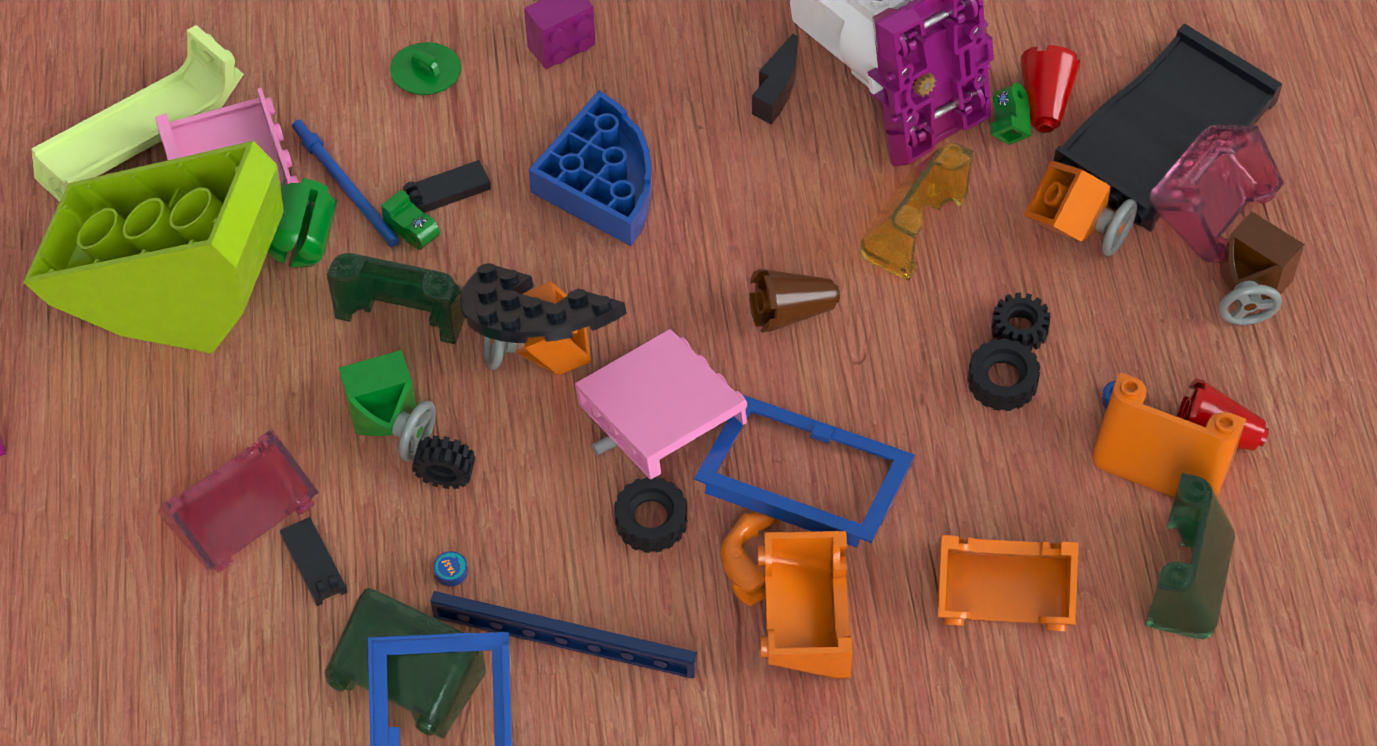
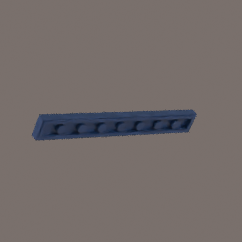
M437 591L433 592L430 600L433 617L436 619L491 632H509V636L687 678H695L697 671V652Z

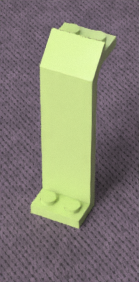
M195 25L187 30V58L176 72L33 147L31 150L34 178L60 202L68 183L97 177L161 142L155 120L156 116L167 114L169 122L222 108L244 74L234 66L235 59L232 53L221 47L210 34H206Z

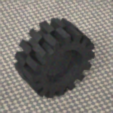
M1021 292L1015 293L1014 299L1011 294L1006 295L1005 301L1000 299L997 307L995 306L991 325L993 338L997 337V340L1007 338L1011 341H1019L1020 344L1028 346L1030 351H1032V346L1035 350L1039 349L1041 343L1044 344L1050 326L1051 316L1050 312H1047V305L1043 304L1041 306V299L1038 297L1034 301L1031 300L1032 294L1028 293L1026 298H1021ZM1015 317H1022L1032 322L1033 326L1027 329H1019L1012 326L1009 320Z
M429 436L424 437V440L421 439L412 464V471L416 472L415 476L417 478L423 477L422 481L425 483L433 482L432 486L438 487V484L443 485L445 489H449L450 486L454 489H459V486L465 487L471 478L476 457L474 456V451L469 450V446L466 444L460 445L461 441L457 439L454 442L449 441L450 437L446 436L443 439H440L439 436H433L432 439Z

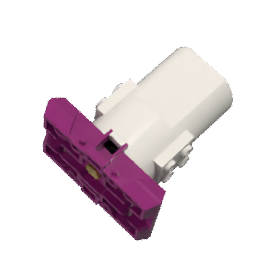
M790 0L792 21L851 69V74L869 87L870 94L882 103L887 149L893 166L909 165L934 150L935 144L961 129L969 130L992 116L988 70L991 69L989 62L994 60L992 37L985 32L988 23L984 19L983 0Z

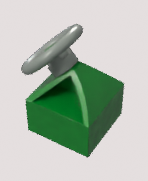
M402 350L339 367L344 397L355 433L365 436H397L400 438L399 455L401 459L406 462L413 461L419 441L421 439L424 440V437H430L436 420V407L433 402L428 400L422 401L416 406L412 379Z

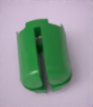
M302 178L301 183L285 185L286 180L280 183L284 212L268 253L274 260L283 264L288 251H292L289 260L290 267H312L325 255L337 199L334 201V198L328 194L329 187L318 181Z

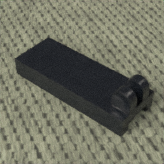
M477 160L418 182H408L403 187V191L409 195L411 203L423 213L488 191L491 189V184L480 161Z
M310 517L279 530L281 538L316 606L323 604L322 600L340 593L343 595L348 593L346 585Z

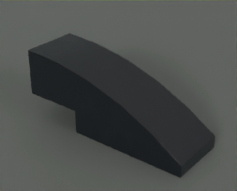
M792 34L760 69L759 88L752 95V115L771 125L783 110L794 85L798 36Z

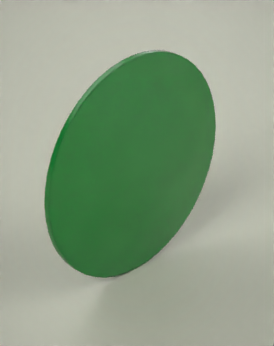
M431 42L416 43L405 47L395 55L390 65V74L395 84L404 91L418 95L436 94L448 89L457 81L461 72V63L456 53L444 45Z

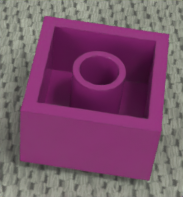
M540 0L524 8L527 47L545 69L561 64L566 59L580 52L587 51L590 47L596 45L594 8L589 0Z

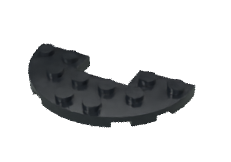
M492 263L483 264L477 268V272L466 282L460 296L463 317L467 319L468 326L490 339L510 343H526L528 337L545 336L546 342L573 337L572 331L588 326L594 331L627 314L625 302L611 299L608 296L590 293L583 289L569 292L565 298L556 304L524 295L523 293L534 287L532 276L517 272L516 270L495 266Z

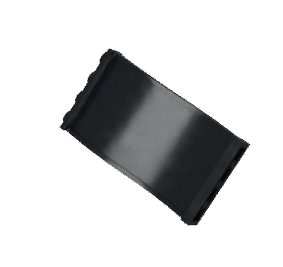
M1184 23L1177 30V34L1171 43L1146 70L1095 111L1062 147L1058 146L1056 148L1054 161L1084 170L1110 185L1108 206L1114 210H1118L1126 200L1133 199L1137 203V211L1133 223L1151 232L1158 219L1199 175L1227 153L1254 126L1268 108L1271 110L1278 102L1282 83Z

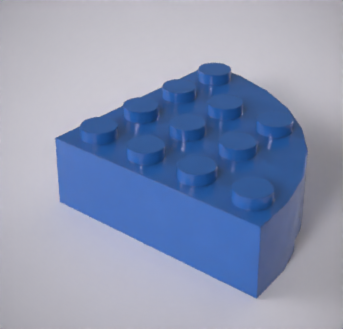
M598 90L529 169L530 191L599 230L632 246L643 230L651 207L652 167L650 150L642 130L637 123L634 124L632 119L627 116V111L617 101Z

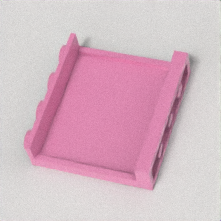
M262 88L257 89L259 98L169 122L167 114L155 117L167 160L254 141L278 165L280 183L286 180L285 185L299 183L296 175L290 176L288 168L292 167V161L288 149H281L280 141H284L279 123L273 124L271 116L275 115L271 97H264Z
M671 329L575 383L578 402L581 408L650 480L661 474L660 459L733 416L743 425L747 423L745 410L747 402L744 396L739 391L735 392L721 373L716 374L709 367L707 360L702 355L698 356L691 349L688 341L684 337L679 338Z

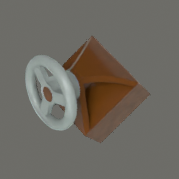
M1251 211L1230 234L1220 274L1232 291L1224 296L1219 303L1218 313L1220 317L1230 324L1251 325L1265 321L1276 314L1282 304L1281 294L1293 282L1305 244ZM1236 300L1238 309L1231 314L1228 311V307ZM1258 309H1265L1260 313L1245 316L1249 312H1254Z

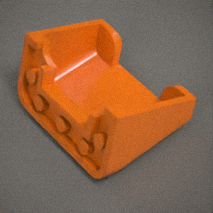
M1120 372L1114 384L1094 446L1092 458L1095 465L1106 472L1195 506L1207 507L1214 504L1233 462L1246 419L1232 413L1218 412L1212 415L1206 427L1200 426L1144 405L1147 390L1143 382Z
M846 531L764 532V546H758V566H765L767 636L760 637L761 657H768L769 665L835 679H850L853 649L848 615L847 563L845 556L847 549Z
M941 535L938 544L937 618H944V625L964 626V619L1046 624V631L1067 632V625H1076L1079 542L1062 541L1061 543H1051L1050 545V542L1006 541L970 537L963 540L959 536Z

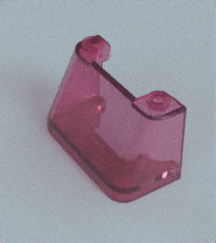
M1214 125L1205 129L1152 191L1150 201L1159 215L1204 261L1221 263L1228 244V240L1221 237V235L1248 202L1266 203L1272 200L1284 182L1258 126Z
M271 429L232 460L190 489L184 490L180 497L175 495L163 503L158 514L208 572L215 569L217 573H220L234 562L231 556L295 511L300 516L313 507L315 503L312 499L319 492L273 429Z

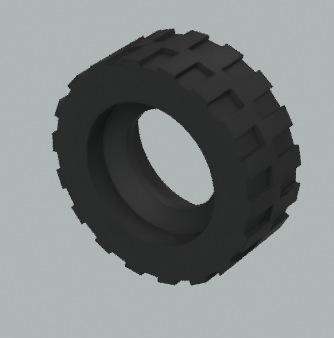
M1007 338L990 340V342L980 345V348L974 351L970 359L967 380L969 382V390L974 394V398L982 402V405L987 408L991 407L997 411L1019 409L1025 403L1028 404L1032 400V396L1036 394L1040 377V363L1037 362L1036 354L1032 353L1028 346L1020 344L1019 341H1011ZM996 363H1006L1017 368L1020 378L1012 386H999L991 382L988 377V370Z
M648 477L645 479L639 478L634 480L633 483H628L624 486V490L620 491L617 495V502L615 501L614 505L615 526L618 535L622 537V541L626 545L629 544L632 549H639L645 553H650V551H656L657 553L662 552L663 549L673 547L674 543L682 539V534L685 533L688 522L687 501L683 497V492L677 489L674 483L671 481L667 482L664 478L660 477L651 480ZM654 501L662 504L668 514L666 521L656 528L641 526L635 519V511L642 503Z

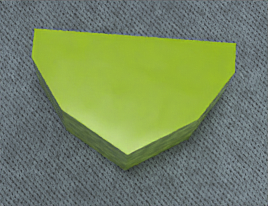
M249 141L68 183L23 283L48 305L119 336L213 354L243 315L283 215L284 208L278 165L254 141Z

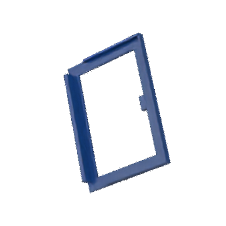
M743 395L747 402V408H745L747 419L752 412L810 432V438L829 444L830 440L893 461L863 523L860 524L717 473L744 426L733 416L727 420L694 477L695 481L706 484L705 494L811 532L846 531L847 544L856 548L859 545L860 539L872 543L914 461L915 454Z
M509 632L368 637L370 746H400V727H389L387 655L492 651L495 746H513Z

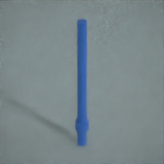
M296 120L292 124V128L302 139L304 148L310 154H314L386 243L390 247L396 246L400 241L398 236L323 147L324 142L316 133H312L302 120Z

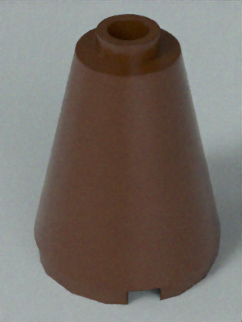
M758 269L753 272L750 284L755 283V293H749L751 314L755 325L763 327L760 330L762 333L771 332L831 311L840 300L839 287L829 278Z

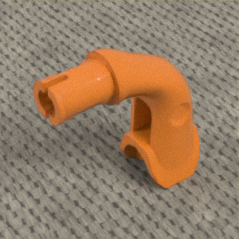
M746 512L738 518L733 528L723 540L720 551L722 565L731 581L733 592L741 602L748 606L754 605L766 597L765 569L762 566H756L742 546L751 538L757 537L758 532L781 521L758 512L750 514Z

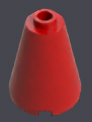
M1047 45V50L1037 51L1038 46L1031 47L1024 51L1020 58L1024 88L1030 105V124L1042 133H1050L1060 127L1080 69V59L1077 60V54L1074 51L1055 45Z
M1194 379L1191 382L1189 388L1194 389L1191 397H1183L1176 417L1206 427L1212 415L1218 412L1232 413L1246 419L1237 449L1254 451L1258 446L1262 447L1265 444L1269 428L1265 427L1266 421L1204 380Z

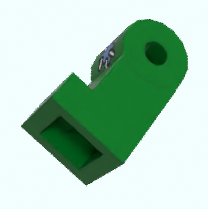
M1016 82L995 91L993 94V104L996 109V122L990 124V135L1008 145L1030 137V105L1025 88Z
M402 189L381 205L383 220L393 232L415 248L423 249L440 235V229L434 219L411 203L409 195Z

